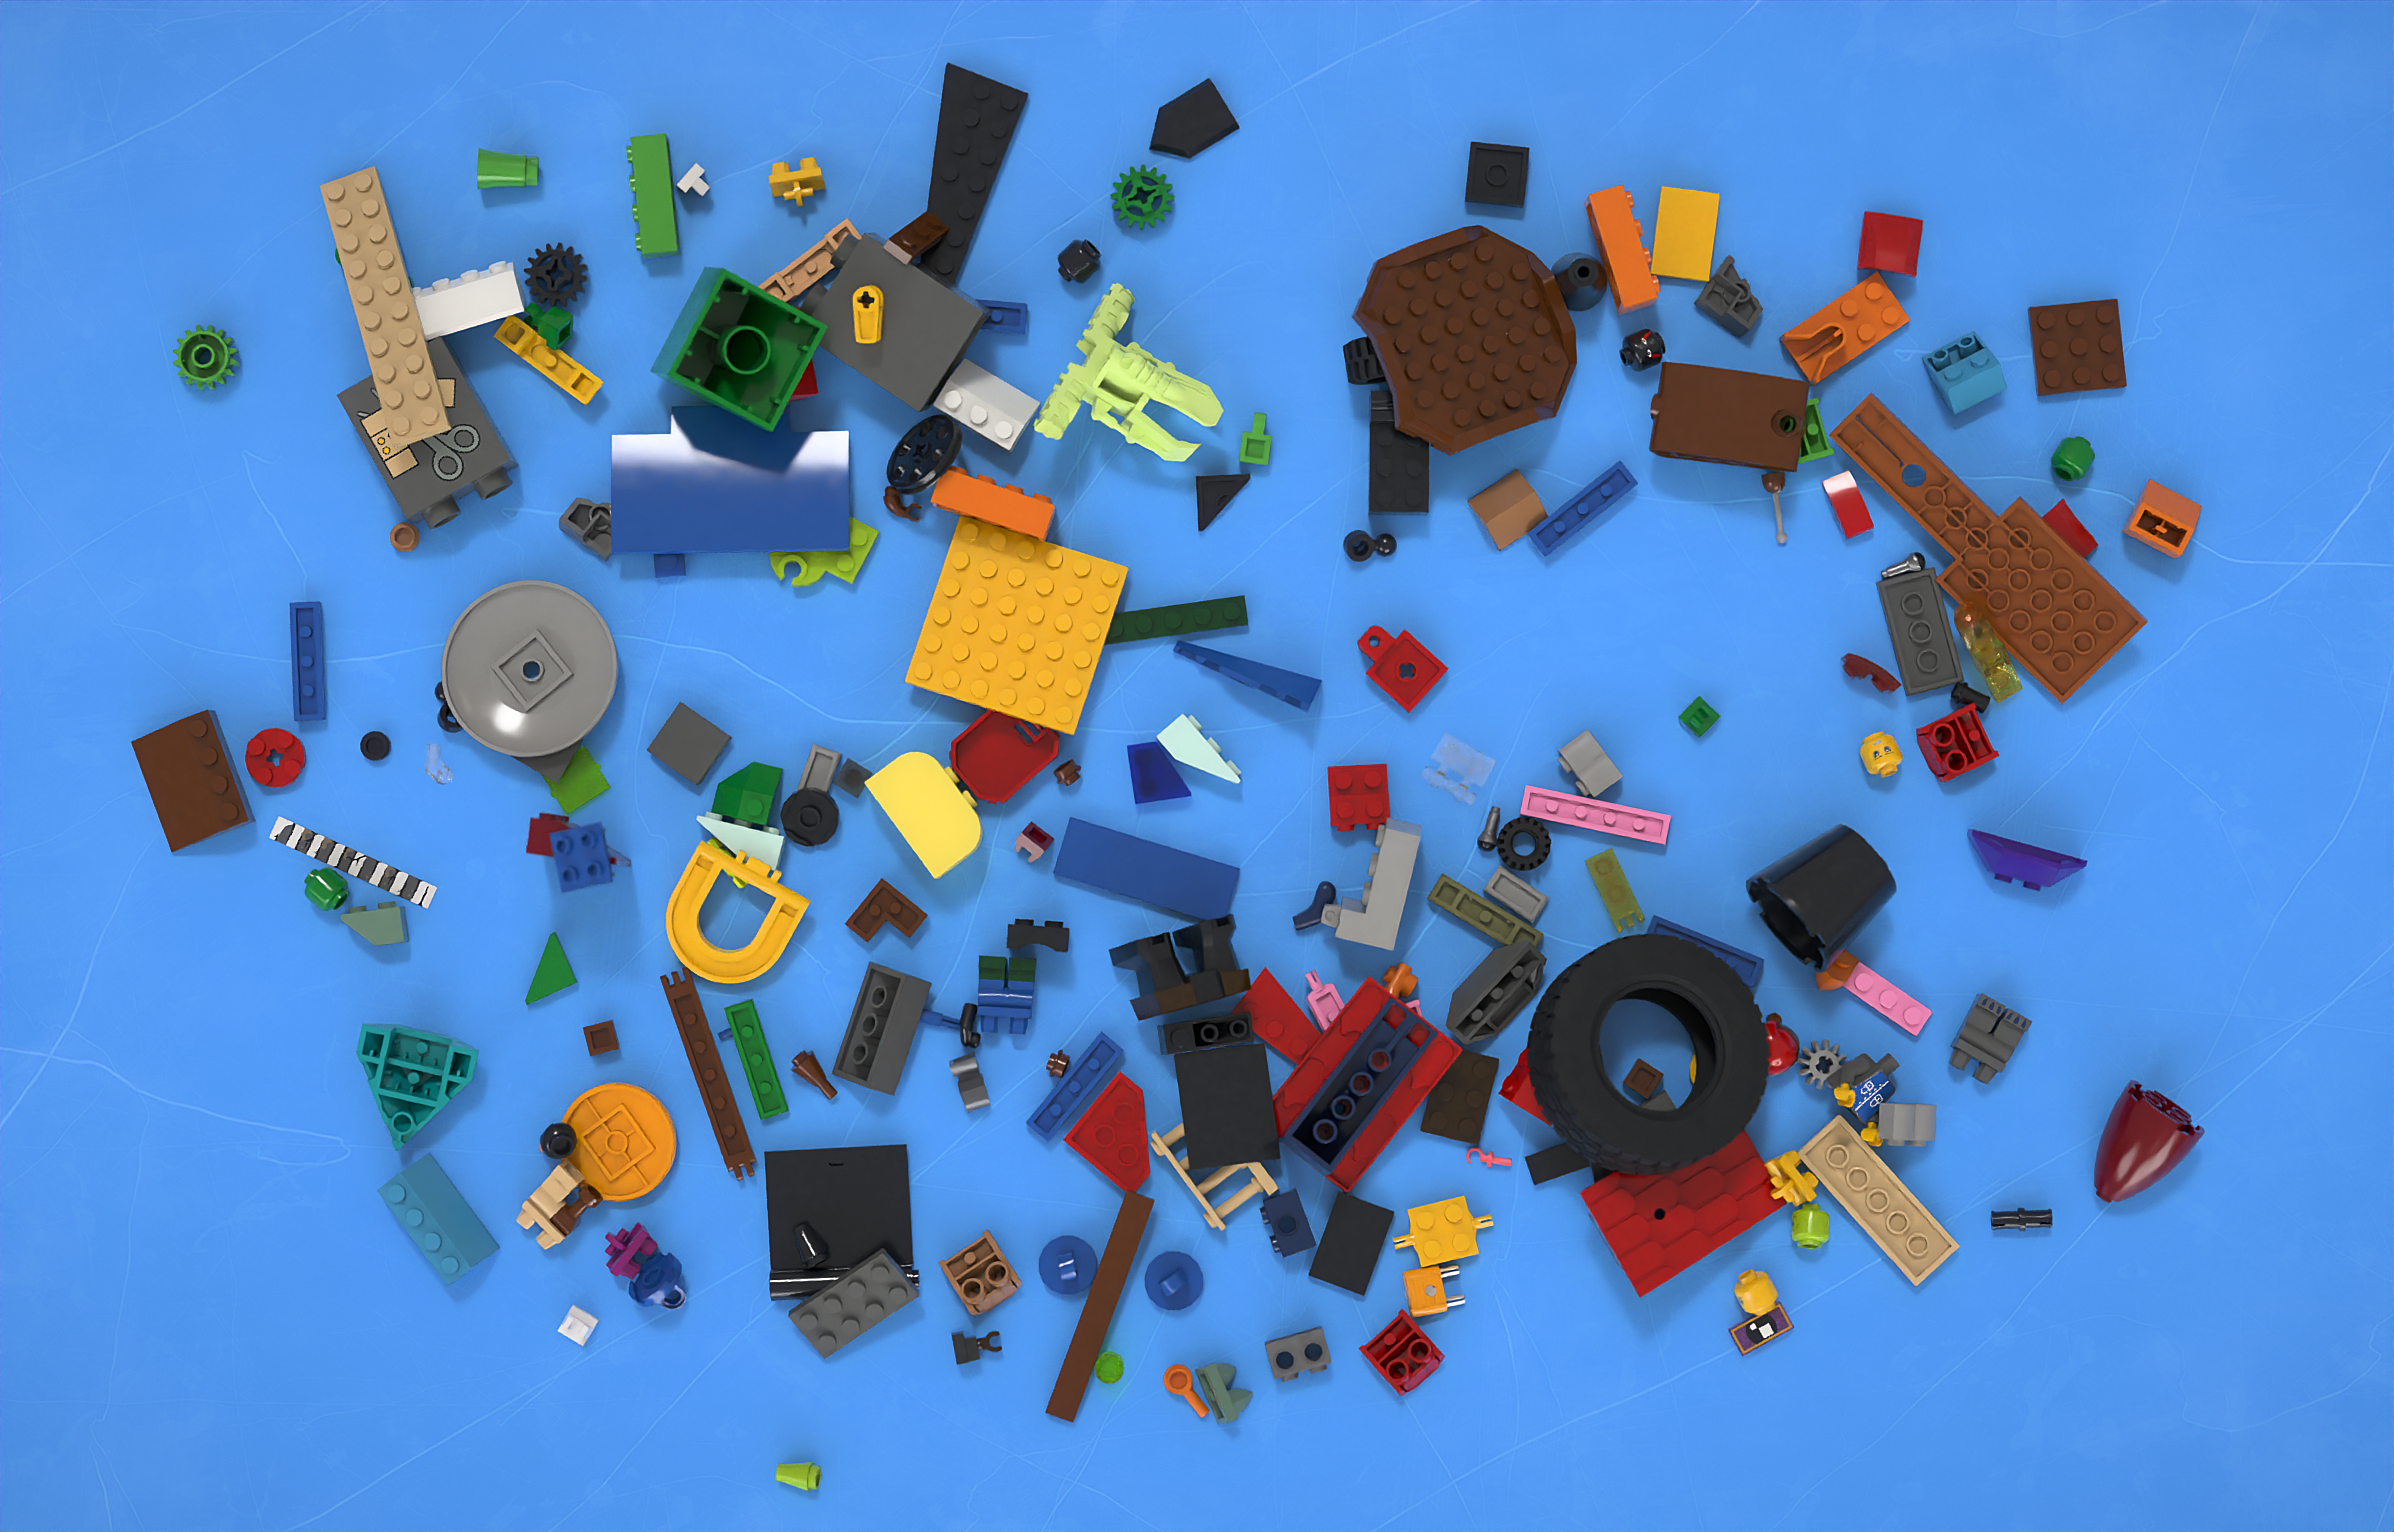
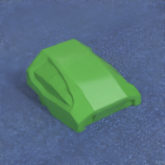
M1818 397L1809 399L1807 402L1805 414L1807 430L1801 440L1798 464L1834 454L1833 448L1831 449L1818 409ZM1790 419L1785 423L1784 430L1786 433L1792 432L1796 428L1795 419Z

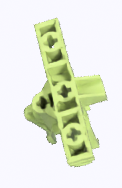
M1112 284L1109 289L1110 291L1107 295H1103L1100 304L1088 322L1090 326L1088 329L1085 328L1082 334L1084 338L1082 341L1079 339L1076 345L1087 356L1082 366L1070 362L1067 367L1068 373L1064 374L1061 372L1058 378L1060 380L1059 384L1054 385L1053 391L1048 396L1039 413L1041 415L1040 419H1036L1033 424L1034 430L1043 433L1047 438H1055L1054 440L1062 438L1063 431L1066 430L1081 405L1080 402L1084 400L1092 405L1091 417L1094 420H1100L1108 427L1115 428L1125 436L1128 443L1136 442L1154 451L1164 460L1184 462L1201 444H1191L1183 440H1176L1145 415L1141 410L1147 404L1149 398L1176 408L1203 426H1215L1224 410L1208 385L1176 371L1175 365L1172 362L1164 363L1152 357L1151 353L1140 348L1136 342H1131L1127 347H1124L1114 341L1129 316L1131 306L1135 302V296L1133 297L1131 291L1123 288L1121 284ZM1108 411L1124 417L1120 425L1115 418L1107 413Z

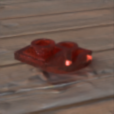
M1850 653L1844 654L1840 658L1844 662L1842 665L1843 670L1852 679L1857 677L1859 680H1862L1871 674L1873 678L1870 681L1881 693L1884 691L1888 694L1893 693L1902 685L1885 669L1868 659Z

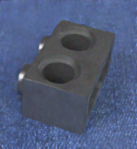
M1322 1326L1264 1342L1274 1378L1281 1377L1282 1382L1296 1379L1299 1377L1298 1372L1308 1369L1310 1374L1324 1371L1327 1369L1326 1364L1332 1363ZM1311 1343H1316L1322 1348L1321 1355L1316 1359H1310L1305 1355V1348ZM1284 1351L1291 1353L1293 1356L1292 1364L1288 1367L1279 1366L1276 1362V1357L1279 1353Z

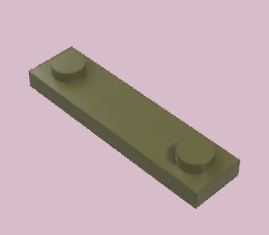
M1443 873L1427 897L1431 902L1505 946L1529 940L1537 947L1544 935Z

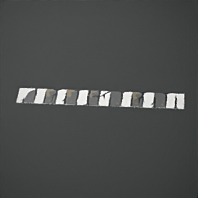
M280 816L269 837L427 909L437 887Z

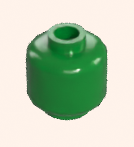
M2080 436L2064 438L2050 460L2053 472L2065 481L2082 479L2094 462L2095 454L2090 442Z
M324 867L319 871L314 869L304 880V883L307 884L304 891L306 898L323 911L337 910L349 896L347 880L330 867Z

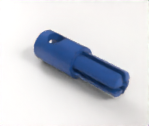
M923 1008L920 1018L921 1022L959 1030L960 1020Z

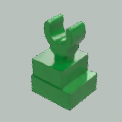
M530 303L524 308V311L529 313L523 319L524 323L529 326L538 327V335L547 340L546 346L556 351L572 338L574 316L570 313L562 311L555 306L545 313L535 303Z

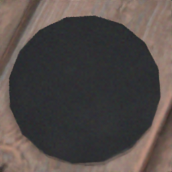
M815 787L802 788L793 792L784 802L780 813L786 835L795 843L803 846L821 845L827 842L837 831L840 822L839 808L835 800L826 791Z

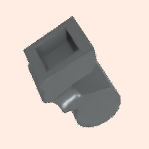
M975 1052L950 1060L949 1067L953 1076L958 1077L957 1085L968 1113L985 1106H990L991 1102L984 1084L983 1075L979 1071V1063Z

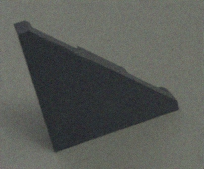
M1250 474L1196 476L1198 532L1204 531L1250 480Z

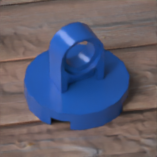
M1062 1235L1051 1240L1043 1248L1039 1258V1273L1043 1282L1052 1291L1062 1295H1074L1085 1290L1093 1282L1097 1272V1257L1093 1248L1085 1240L1074 1235Z
M1167 1251L1156 1256L1148 1265L1145 1273V1289L1149 1298L1157 1306L1166 1310H1182L1191 1306L1199 1297L1203 1287V1273L1199 1264L1190 1255L1179 1251Z
M660 1252L648 1258L641 1265L638 1272L640 1275L636 1282L630 1281L628 1292L630 1297L643 1307L652 1306L656 1303L669 1310L682 1307L686 1301L684 1285L679 1281L682 1272L680 1261L669 1252L665 1256ZM672 1290L680 1292V1295L675 1299L665 1298Z

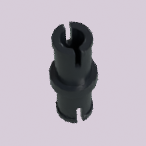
M2018 1208L2017 1211H1991L1992 1230L2018 1228L2019 1231H2026V1228H2052L2053 1226L2051 1223L2053 1222L2051 1209L2025 1210L2024 1208Z

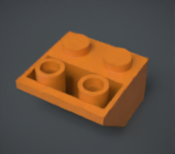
M2148 479L2121 532L2172 558H2177L2184 552L2195 530L2202 506Z

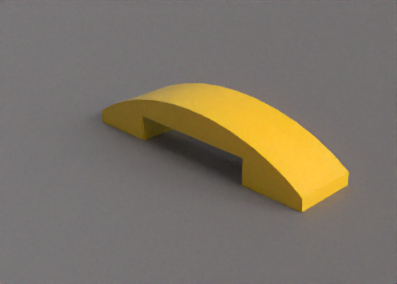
M515 315L508 316L493 336L586 406L604 384L601 379L560 349L555 351L546 346L547 340L540 337L535 330Z

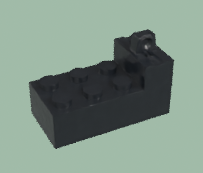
M1371 391L1369 396L1368 515L1427 516L1429 513V442L1418 436L1414 438L1395 428L1393 394L1391 391Z

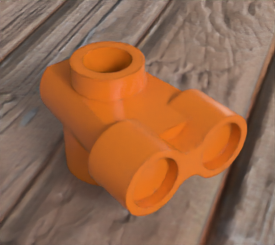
M1400 962L1395 967L1390 965L1382 980L1386 982L1384 988L1398 998L1400 994L1407 998L1416 986L1418 977L1410 973L1411 967Z

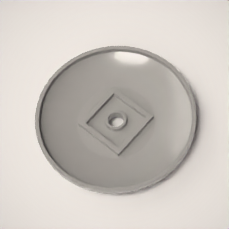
M540 580L507 583L477 598L464 610L453 625L442 656V686L448 706L458 723L481 744L497 752L517 757L550 755L565 750L579 742L595 728L606 713L612 701L618 678L616 645L612 633L601 614L592 604L576 592L564 586ZM530 663H538L540 666L539 675L532 679L527 678L525 674L526 667Z

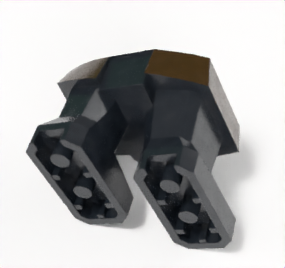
M1233 914L1199 922L1172 932L1176 947L1180 951L1193 954L1196 972L1187 975L1176 957L1169 932L1142 938L1109 949L1113 966L1136 971L1140 997L1130 1000V1003L1138 1021L1222 999L1252 989L1249 970L1240 969L1231 942L1237 928Z

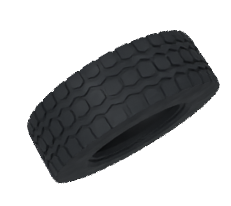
M1637 934L1612 940L1589 952L1561 972L1547 988L1536 1008L1530 1025L1532 1030L1528 1033L1527 1048H1530L1527 1052V1067H1530L1531 1070L1528 1072L1531 1087H1535L1533 1093L1538 1105H1542L1543 1115L1548 1123L1552 1122L1554 1125L1553 1129L1560 1138H1565L1567 1140L1566 1144L1576 1152H1582L1581 1156L1593 1163L1599 1162V1166L1610 1170L1617 1169V1172L1635 1174L1636 1172V1175H1659L1680 1170L1726 1147L1744 1130L1762 1100L1760 1097L1764 1095L1767 1085L1765 1078L1769 1075L1770 1062L1767 1061V1058L1770 1057L1769 1042H1766L1768 1034L1765 1022L1762 1023L1761 1021L1762 1013L1758 1004L1754 1003L1753 999L1755 998L1748 986L1744 987L1742 984L1744 981L1735 970L1731 971L1729 969L1730 966L1720 957H1714L1715 954L1703 946L1697 947L1698 944L1689 940H1679V937L1670 935L1660 936V934ZM1639 999L1655 1003L1673 1014L1688 1032L1696 1055V1076L1689 1096L1678 1109L1657 1111L1641 1107L1624 1097L1609 1080L1600 1058L1599 1036L1604 1018L1615 1002Z

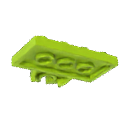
M850 517L849 551L770 552L771 567L776 576L782 581L785 577L784 570L786 565L789 563L799 564L801 573L792 579V587H810L817 583L825 572L853 585L879 535V531Z

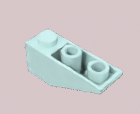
M1184 714L1180 715L1156 736L1175 760L1235 784L1241 782L1238 775L1242 772L1231 760L1225 763L1219 756L1222 749L1211 737L1206 741L1199 732L1203 727L1192 715L1188 718Z
M707 811L705 817L697 815L696 820L734 854L738 855L737 853L740 850L747 853L743 862L747 863L750 856H753L771 866L772 871L779 869L786 837L780 836V829L763 826V830L759 831L751 829V822L735 819L734 824L722 821L723 815Z

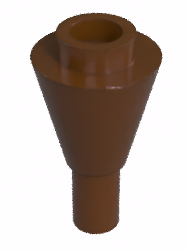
M803 1050L791 1061L794 1065L791 1068L792 1072L813 1086H817L829 1100L838 1093L826 1079V1075L813 1050L808 1053Z

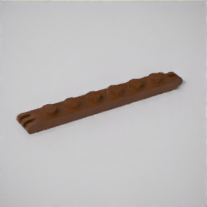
M685 967L682 970L686 980L681 981L677 970L671 972L674 984L670 985L666 974L660 976L725 1165L728 1172L734 1170L737 1180L740 1181L744 1179L741 1170L744 1166L749 1177L755 1175L752 1164L756 1163L757 1160L690 969Z

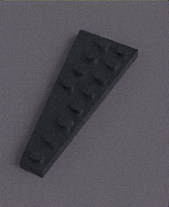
M947 62L927 212L937 216L950 229L945 238L921 255L920 263L955 285L1029 94Z

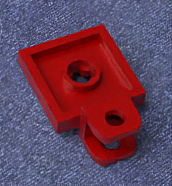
M1374 625L1369 627L1357 641L1359 649L1374 662L1365 674L1408 713L1449 669L1405 629L1394 639L1383 628ZM1371 636H1375L1378 639L1376 647L1369 644ZM1409 663L1412 664L1413 668L1411 671L1414 676L1411 679L1407 676L1401 678L1399 666L1401 664L1405 666Z

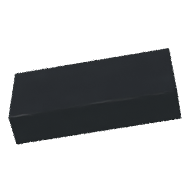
M1566 1142L1524 1157L1534 1185L1590 1166L1589 1160L1581 1156L1582 1152H1576Z

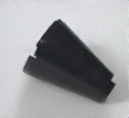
M1578 252L1567 254L1556 261L1551 269L1569 311H1585L1594 307L1600 302L1606 292V272L1601 263L1591 255Z

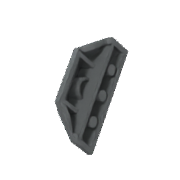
M1529 940L1494 949L1453 992L1446 1027L1464 1045L1497 1036L1538 993L1543 975V966H1545L1547 958Z

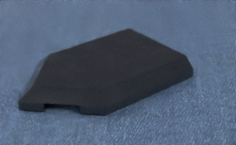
M1208 78L1159 108L1149 149L1190 159L1240 129L1213 82Z

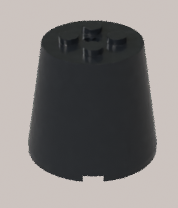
M1843 824L1834 826L1754 874L1746 881V889L1751 902L1756 903L1758 901L1763 910L1759 916L1774 936L1799 961L1805 965L1810 962L1815 964L1813 966L1815 971L1821 973L1833 965L1897 891L1894 877L1885 860L1860 834Z

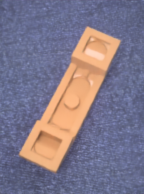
M846 218L825 234V238L782 271L773 274L758 287L789 303L836 268L830 263L831 258L848 234L853 235L859 240L862 236L850 220Z

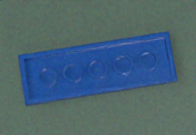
M1070 817L1053 874L1197 918L1210 920L1226 916L1240 868Z

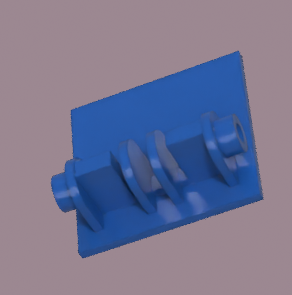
M601 822L550 834L561 893L613 882L612 876H615V873H612L609 861L611 855L607 853V850L610 848L606 846L604 834L606 829L602 828Z

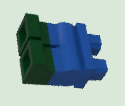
M979 956L977 1015L980 1016L981 1031L998 1033L999 1017H1010L1009 1034L1025 1035L1028 1019H1032L1037 959L1009 957L1008 986H1005L1007 958Z

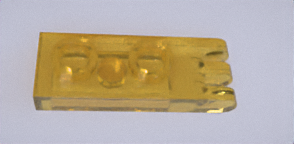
M1607 849L1584 860L1617 932L1619 933L1624 930L1619 920L1623 917L1629 928L1634 926L1630 916L1632 913H1635L1639 923L1645 921L1613 849Z

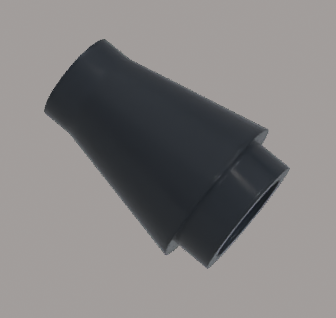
M807 1223L791 1231L802 1265L805 1264L808 1270L829 1259L826 1253L828 1249L812 1232Z

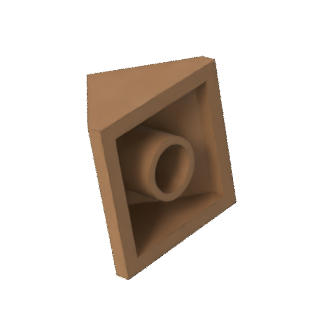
M1517 469L1467 501L1499 551L1534 529L1548 517L1535 490Z

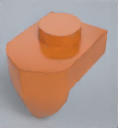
M1845 950L1825 972L1816 971L1815 981L1818 990L1831 991L1841 987L1849 979L1859 960Z

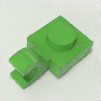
M1255 412L1252 433L1243 432L1239 454L1240 462L1268 466L1272 436L1263 435L1266 414Z

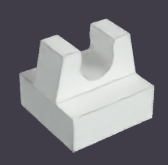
M697 163L676 184V187L683 193H686L691 187L701 197L710 188L699 178L705 170Z
M573 1305L559 1327L558 1332L584 1346L600 1319Z

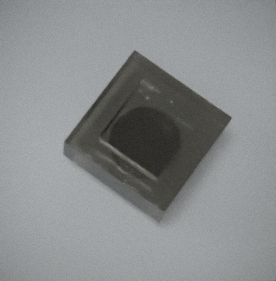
M847 758L832 783L854 797L859 798L866 787L864 782L871 778L874 773Z

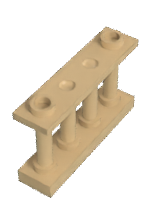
M1183 1122L1162 1138L1156 1130L1151 1133L1154 1140L1150 1142V1145L1159 1157L1164 1154L1206 1209L1207 1212L1203 1216L1213 1229L1218 1226L1221 1231L1224 1230L1226 1225L1222 1218L1258 1191L1262 1193L1266 1190L1271 1195L1279 1189L1260 1162L1222 1166L1196 1186L1186 1172L1189 1169L1188 1155L1181 1161H1178L1168 1148L1185 1135ZM1248 1166L1254 1174V1177L1250 1179L1252 1182L1216 1209H1213L1204 1195L1238 1169H1245Z

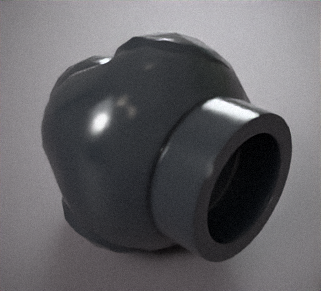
M564 1122L549 1125L540 1136V1151L553 1159L568 1157L577 1145L574 1128Z

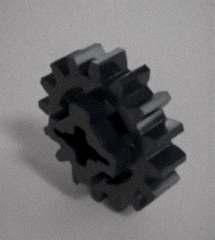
M549 243L546 244L545 252L537 248L535 251L538 257L536 259L531 257L527 259L532 264V267L524 269V272L531 276V278L524 281L527 286H534L529 293L533 297L540 294L538 301L541 304H544L548 299L551 307L556 306L557 301H560L563 307H567V299L569 298L577 302L578 299L575 293L577 291L585 293L586 290L581 286V283L589 282V278L582 275L583 272L588 270V266L579 264L583 260V256L578 254L573 257L575 249L570 246L564 251L562 243H558L556 249H553ZM551 258V261L547 265H545L544 267L541 266V264L545 260ZM565 258L573 263L576 272L567 270ZM559 269L563 277H558L555 282L550 277V274L556 273V270ZM538 279L548 283V293L542 290ZM568 284H573L569 290L562 293L564 287Z

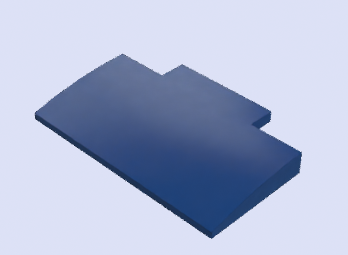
M786 405L773 432L766 431L718 406H675L671 409V434L612 435V555L849 551V432H790V405Z

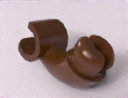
M887 486L883 496L886 508L898 517L908 518L911 522H919L921 519L910 517L909 512L913 508L922 509V507L918 504L904 507L899 498L900 492L896 487Z

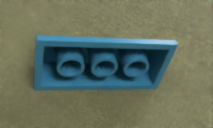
M430 1153L401 1171L376 1190L447 1286L457 1281L500 1248Z

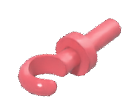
M1477 1147L1469 1149L1466 1154L1468 1163H1472L1469 1158L1470 1153L1477 1151L1480 1153V1161L1487 1162L1489 1167L1492 1166V1163L1511 1166L1512 1159L1496 1157L1494 1152L1484 1155L1483 1151Z

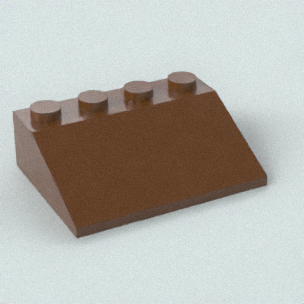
M207 709L131 742L172 853L256 821L215 711Z

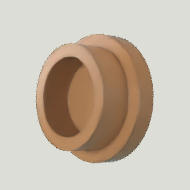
M402 522L392 528L390 542L395 549L401 552H409L419 544L420 534L414 525Z

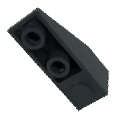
M1250 1012L1157 1025L1161 1055L1254 1041Z

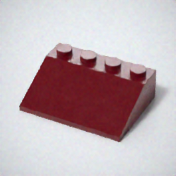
M539 812V818L530 817L526 853L554 857L550 834L580 826L575 823H569L568 816ZM609 846L610 849L607 850V853L611 855V858H609L611 864L630 866L631 860Z

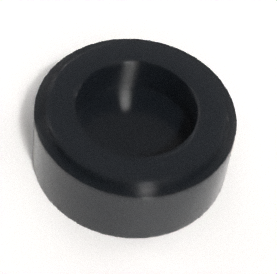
M372 731L362 738L360 750L367 759L380 761L389 755L391 741L384 733Z

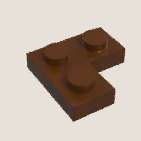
M881 878L845 925L867 943L886 920L910 938L927 918L928 914Z

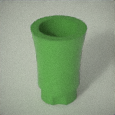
M479 148L477 160L478 189L526 187V184L538 186L539 157H527L526 154H510Z

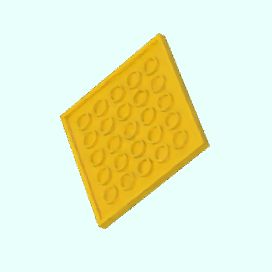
M960 515L905 678V683L1074 736L1128 575L1129 567L1046 541L1042 542L1030 536L1018 534Z

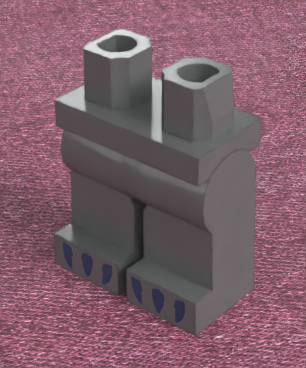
M1983 993L1977 994L1955 1039L1950 1045L1954 1049L1948 1063L1964 1071L1970 1058L1979 1062L1972 1077L1984 1084H1988L1996 1073L2004 1070L2024 1032H2027L2032 1021L2009 1008L2005 1009L2006 1006Z

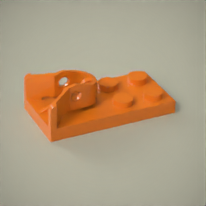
M1876 272L1790 331L1784 333L1779 340L1811 387H1813L1909 322L1910 318L1882 277Z

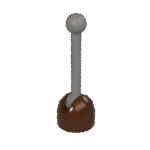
M1785 471L1761 475L1762 484L1767 492L1773 494L1778 529L1776 540L1779 543H1785L1788 537L1783 529L1779 492L1785 487Z

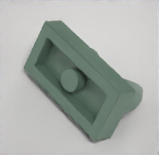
M1212 1363L1195 1369L1217 1424L1229 1423L1239 1418L1238 1414L1245 1409L1253 1395L1251 1391L1244 1389H1226L1236 1371V1367L1227 1363Z

